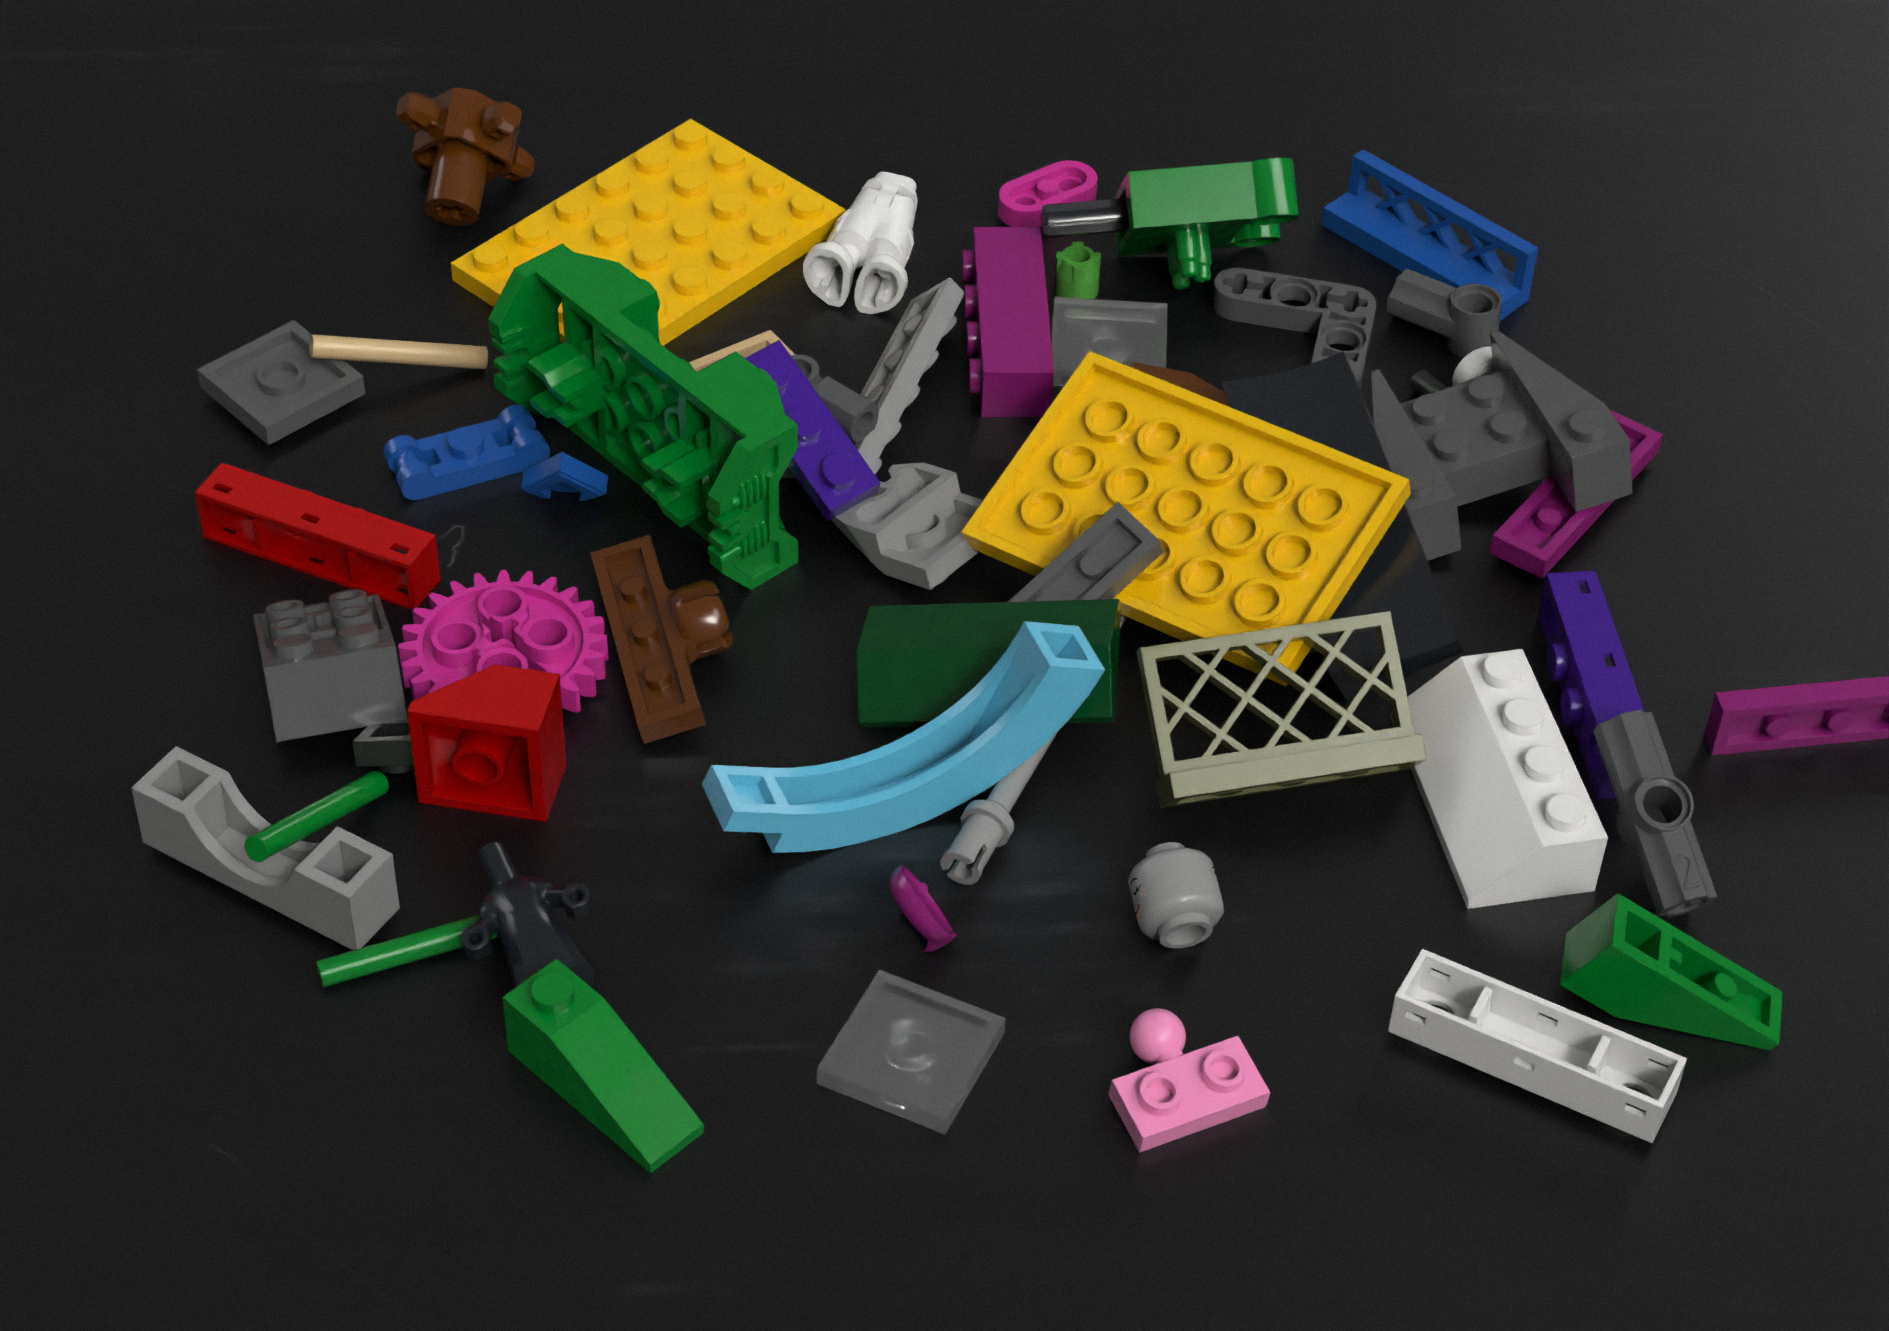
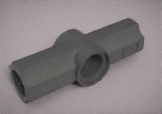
M1641 709L1621 713L1608 721L1599 723L1593 733L1620 807L1616 816L1617 831L1622 840L1635 850L1657 916H1667L1670 918L1710 905L1716 900L1717 894L1690 821L1694 810L1693 796L1687 785L1674 776L1652 712H1643ZM1643 804L1657 807L1664 815L1666 823H1660L1650 818Z

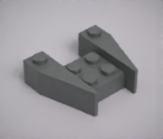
M1500 331L1490 333L1493 374L1481 376L1431 394H1425L1416 399L1400 403L1380 369L1371 372L1374 426L1392 472L1408 478L1410 481L1411 494L1405 504L1427 560L1462 550L1458 506L1526 485L1548 476H1553L1575 512L1633 494L1630 439L1606 404Z

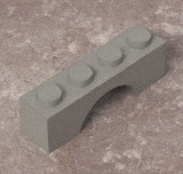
M177 746L131 788L143 843L352 950L362 948L400 908L393 854L338 826L320 843L300 840L262 862L251 860L245 851L246 839L271 826V824L247 802L228 771Z

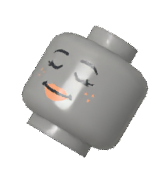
M1167 842L1152 847L1147 851L1145 858L1134 866L1128 877V884L1141 932L1153 940L1160 941V944L1173 949L1185 948L1203 942L1210 937L1213 932L1212 928L1217 925L1224 913L1223 900L1212 860L1203 852L1185 848L1181 843Z

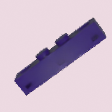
M1596 571L1547 573L1537 616L1547 647V673L1551 681H1558L1562 693V720L1566 727H1573L1596 799L1616 798L1593 731L1599 723L1608 721L1621 713L1640 709L1644 712ZM1610 657L1613 667H1606L1604 658Z

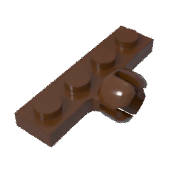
M650 535L591 552L633 711L644 744L706 725L690 670L691 663L696 659L702 660L725 653L733 645L732 632L724 634L728 631L729 621L723 602L718 596H711L720 593L719 589L713 581L700 580L678 587L676 590H669L665 586Z

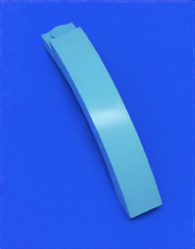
M1024 621L1006 652L988 674L956 704L912 733L867 753L820 765L794 768L711 765L702 782V786L723 831L763 833L772 853L835 849L901 832L965 803L1022 765L1043 747L1072 717L1089 696L1105 669L1079 626Z

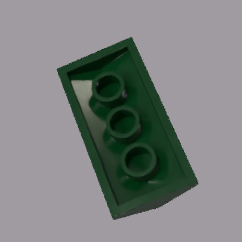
M1119 599L869 606L856 651L859 724L862 728L922 727L956 704L988 674L1006 652L1024 621L1080 627L1105 671L1089 696L1066 723H1114L1121 602Z

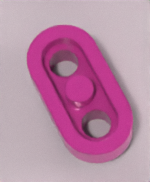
M1065 160L1055 162L1005 183L999 190V218L1011 227H1041V210L1046 204L1095 201L1097 174L1092 167L1085 163Z

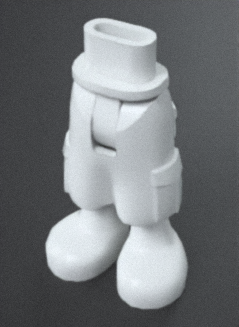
M879 172L875 178L867 180L850 208L837 219L828 240L816 244L807 253L803 262L805 281L811 291L828 305L841 307L845 303L850 293L854 272L861 266L863 267L858 276L854 294L855 305L859 312L865 314L884 312L896 306L901 300L908 285L907 272L904 268L914 245L912 228L918 203L915 192L917 186L912 178L889 172Z

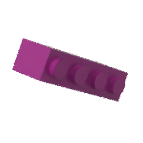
M974 227L973 250H962V284H973L964 286V318L975 319V321H967L966 352L967 356H977V359H969V394H980L981 417H1043L1052 404L1054 367L1041 227Z

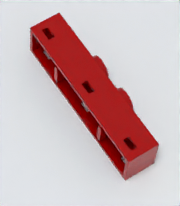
M222 462L195 491L203 538L350 589L365 590L368 595L379 594L380 599L411 610L415 607L418 608L441 580L435 534ZM224 528H227V529H230V530H232V531H235L236 533H235V534H232V533L223 531V529H224ZM397 548H398V549H401V550H404V551H407V553H406V554L400 553V552L397 550ZM314 558L323 561V564L310 561V559ZM401 588L407 590L408 594L398 591V589Z

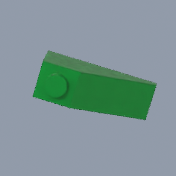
M1617 893L1566 933L1560 985L1616 1018L1769 1051L1779 1045L1783 991L1621 894Z
M558 959L552 961L502 997L508 1051L650 1174L704 1133L703 1122L605 998Z

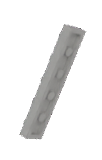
M951 277L910 301L860 394L877 405L879 410L878 421L875 429L857 443L852 439L850 440L874 474L877 473L882 465V460L879 457L885 445L901 429L902 424L898 420L904 409L914 401L920 392V387L917 384L922 374L938 358L939 352L936 348L941 338L953 328L957 321L954 313L965 293Z

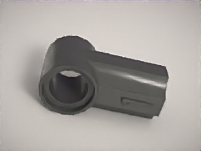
M1406 268L1396 278L1395 285L1388 296L1387 313L1446 337V347L1457 357L1464 358L1478 348L1491 347L1490 333L1499 331L1502 299L1497 290L1487 285L1466 284L1455 288Z

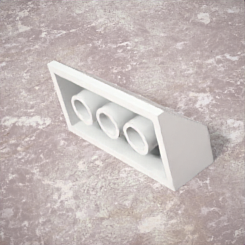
M1523 649L1461 656L1409 695L1408 702L1415 735H1423L1427 760L1411 768V772L1467 909L1595 891L1608 837ZM1391 712V714H1390V720H1391L1392 725H1393V727H1394V722H1393V717H1392V712Z

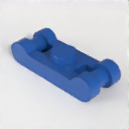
M512 405L505 408L497 419L460 427L419 440H415L407 435L394 437L383 448V456L390 470L397 473L396 481L403 496L410 500H421L523 472L547 460L550 456V448L543 434L535 430L536 423L529 409L523 405Z

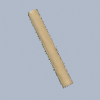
M313 334L311 335L309 345L310 358L469 369H486L488 362L486 346Z

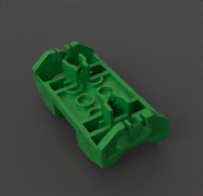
M561 244L515 267L488 318L489 331L494 337L491 339L492 345L504 354V356H499L493 360L494 367L500 371L494 375V388L517 404L525 406L536 415L541 413L547 419L555 418L638 484L643 491L656 500L663 514L679 527L687 524L711 544L708 547L710 564L722 574L753 590L797 564L798 540L786 531L779 516V481L798 448V424L785 415L777 384L765 370L754 366L736 351L696 372L688 361L682 358L679 359L660 344L658 325L660 301L657 291L648 281L640 279L619 262L575 253L564 244ZM562 302L565 342L560 344L558 308Z

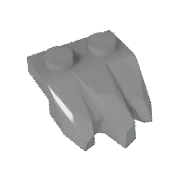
M924 462L895 464L888 469L891 478L886 482L880 481L881 484L877 494L831 520L869 561L885 575L931 590L936 585L944 582L950 574L974 555L980 553L971 548L966 538L962 537L961 531L983 500L960 492L956 472Z

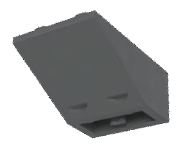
M360 589L345 590L330 595L329 602L304 606L301 600H284L266 606V612L253 614L276 742L407 720L396 645L379 594L367 595L365 590Z

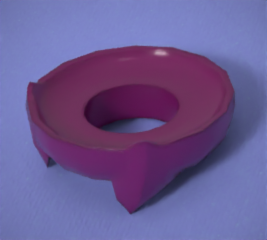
M904 865L898 867L890 876L889 888L900 908L901 914H904L914 928L928 940L924 952H933L950 943L957 934L953 933L947 918L929 894L927 884L920 882Z

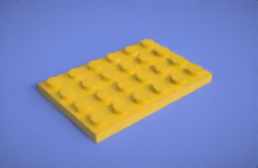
M689 119L451 262L452 281L494 307L515 267L564 244L575 253L619 262L637 277L648 281L657 291L660 301V308L658 310L659 341L664 346L809 252L816 244L828 240L834 229V224L846 209L703 125ZM562 302L558 308L560 344L565 342Z
M1089 351L963 528L961 534L963 538H966L972 549L1033 576H1037L1111 507L1119 502L1160 540L1164 552L1113 599L1120 600L1122 615L1181 641H1189L1330 620L1410 496L1411 489L1408 478ZM1303 640L1289 642L1277 661L1295 673L1311 649V646ZM1277 644L1259 647L1270 655ZM1241 649L1227 651L1222 658L1256 674L1263 666ZM1271 671L1265 677L1284 686L1288 684Z

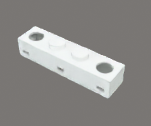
M1424 949L1419 953L1395 995L1388 1029L1393 1034L1650 1143H1653L1677 1094L1687 1058ZM1432 968L1435 969V970H1438V971H1440V972H1442V973H1445V974H1447V975H1450V977H1449V976H1446V975H1444V974H1441V973H1439V972H1437V971H1434V970H1432ZM1432 1005L1441 1006V1007L1447 1009L1449 1012H1446V1011H1444V1010H1442V1009H1439V1008H1437V1007H1434V1006H1432ZM1539 1013H1541V1014H1543V1015H1546V1016H1548V1017H1551V1018H1553V1019H1555V1020H1558V1022H1557V1021H1554V1020H1552V1019H1550V1018H1547V1017H1545V1016H1542V1015H1540ZM1649 1059H1652V1060H1654V1061H1657V1062H1659V1063H1661V1064H1664V1065H1666V1066H1669V1067L1667 1068V1067H1665V1066H1663V1065H1660V1064H1658V1063H1655V1062H1653V1061H1651V1060H1649ZM1627 1087H1632V1088L1639 1089V1090L1643 1091L1646 1095H1644V1094H1642V1093H1639V1092H1637V1091H1635V1090H1632V1089H1630V1088H1627Z

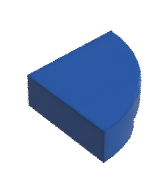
M561 452L524 470L521 489L546 499H550L551 490L579 492V501L606 494L608 475Z

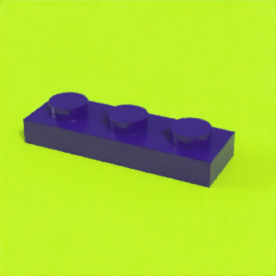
M778 340L746 357V360L757 368L765 370L776 382L785 415L798 424V448L788 466L826 521L833 519L877 494L881 484L781 341Z

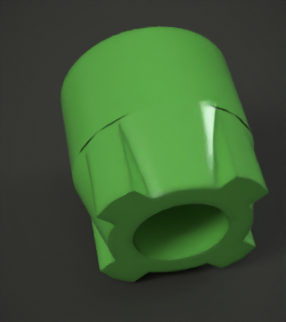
M1079 241L1072 242V246L1065 248L1063 252L1057 251L1054 293L1058 299L1068 304L1082 305L1092 302L1098 296L1101 264L1100 252H1094L1091 248L1084 246V242Z

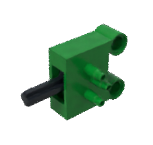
M1268 158L1251 162L1128 171L1114 199L1044 205L1041 210L1042 231L1044 236L1048 238L1115 232L1118 257L1167 253L1169 273L1172 275L1173 287L1178 290L1186 289L1190 286V278L1199 283L1207 282L1211 279V249L1257 247L1273 244L1281 240L1279 224L1299 218L1293 159Z

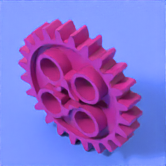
M501 570L497 581L488 583L484 576L476 573L474 574V586L470 588H465L454 580L450 582V597L447 598L432 592L429 594L430 609L415 607L412 610L414 624L403 625L402 627L404 642L398 644L403 685L405 688H411L412 701L497 664L560 674L562 708L578 713L581 711L580 695L595 697L597 694L596 680L605 679L606 677L605 661L609 660L603 617L595 616L592 600L579 602L578 588L575 586L558 593L557 578L553 576L544 581L540 586L534 584L532 571H527L519 582L510 581L506 570Z

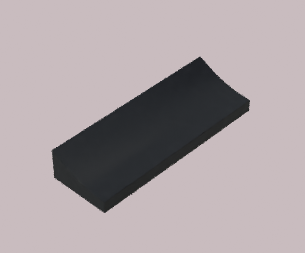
M1343 351L1323 360L1279 373L1222 381L1231 408L1392 472L1351 366ZM1406 504L1403 505L1330 618V620L1390 611L1403 677L1464 652ZM1375 630L1351 633L1340 649L1341 653L1368 672L1371 671L1380 657ZM1339 635L1321 638L1330 645H1333ZM1331 662L1328 671L1345 700L1348 701L1354 696L1362 683L1334 662ZM1382 669L1377 679L1386 684Z

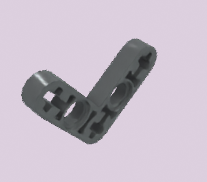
M1230 268L1217 274L1214 279L1212 308L1216 314L1236 322L1317 334L1311 363L1342 352L1329 347V345L1344 344L1355 348V350L1343 352L1351 366L1359 389L1361 388L1376 311V299L1372 293L1364 288L1353 285L1246 268ZM1295 300L1306 305L1290 306L1283 304L1282 301Z

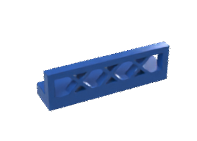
M1364 149L1353 156L1348 192L1324 207L1322 226L1402 272L1407 268L1455 288L1466 284H1483L1492 287L1498 291L1502 299L1500 321L1529 300L1539 247ZM1369 175L1379 180L1388 197L1387 199H1383L1367 190ZM1411 198L1422 204L1431 223L1427 224L1418 219L1407 199ZM1455 223L1466 230L1474 248H1469L1460 243L1451 224ZM1500 248L1517 258L1515 273L1504 268L1495 249Z

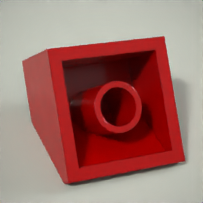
M494 664L411 701L407 715L419 803L547 822L567 766L560 674Z

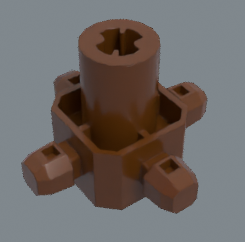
M455 87L434 98L418 92H409L399 99L396 110L397 116L405 125L416 131L412 149V161L416 167L431 173L424 210L433 219L455 226L474 224L479 217L485 183L499 176L516 182L528 179L532 175L535 165L534 158L526 149L516 144L522 113L520 108L506 101L496 102L474 89Z

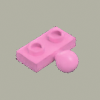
M1153 1008L1144 1011L1134 1020L1130 1029L1131 1047L1140 1059L1154 1065L1113 1079L1108 1095L1139 1153L1266 1107L1270 1091L1239 1036L1183 1054L1182 1050L1185 1046L1186 1032L1182 1021L1174 1013L1162 1008Z

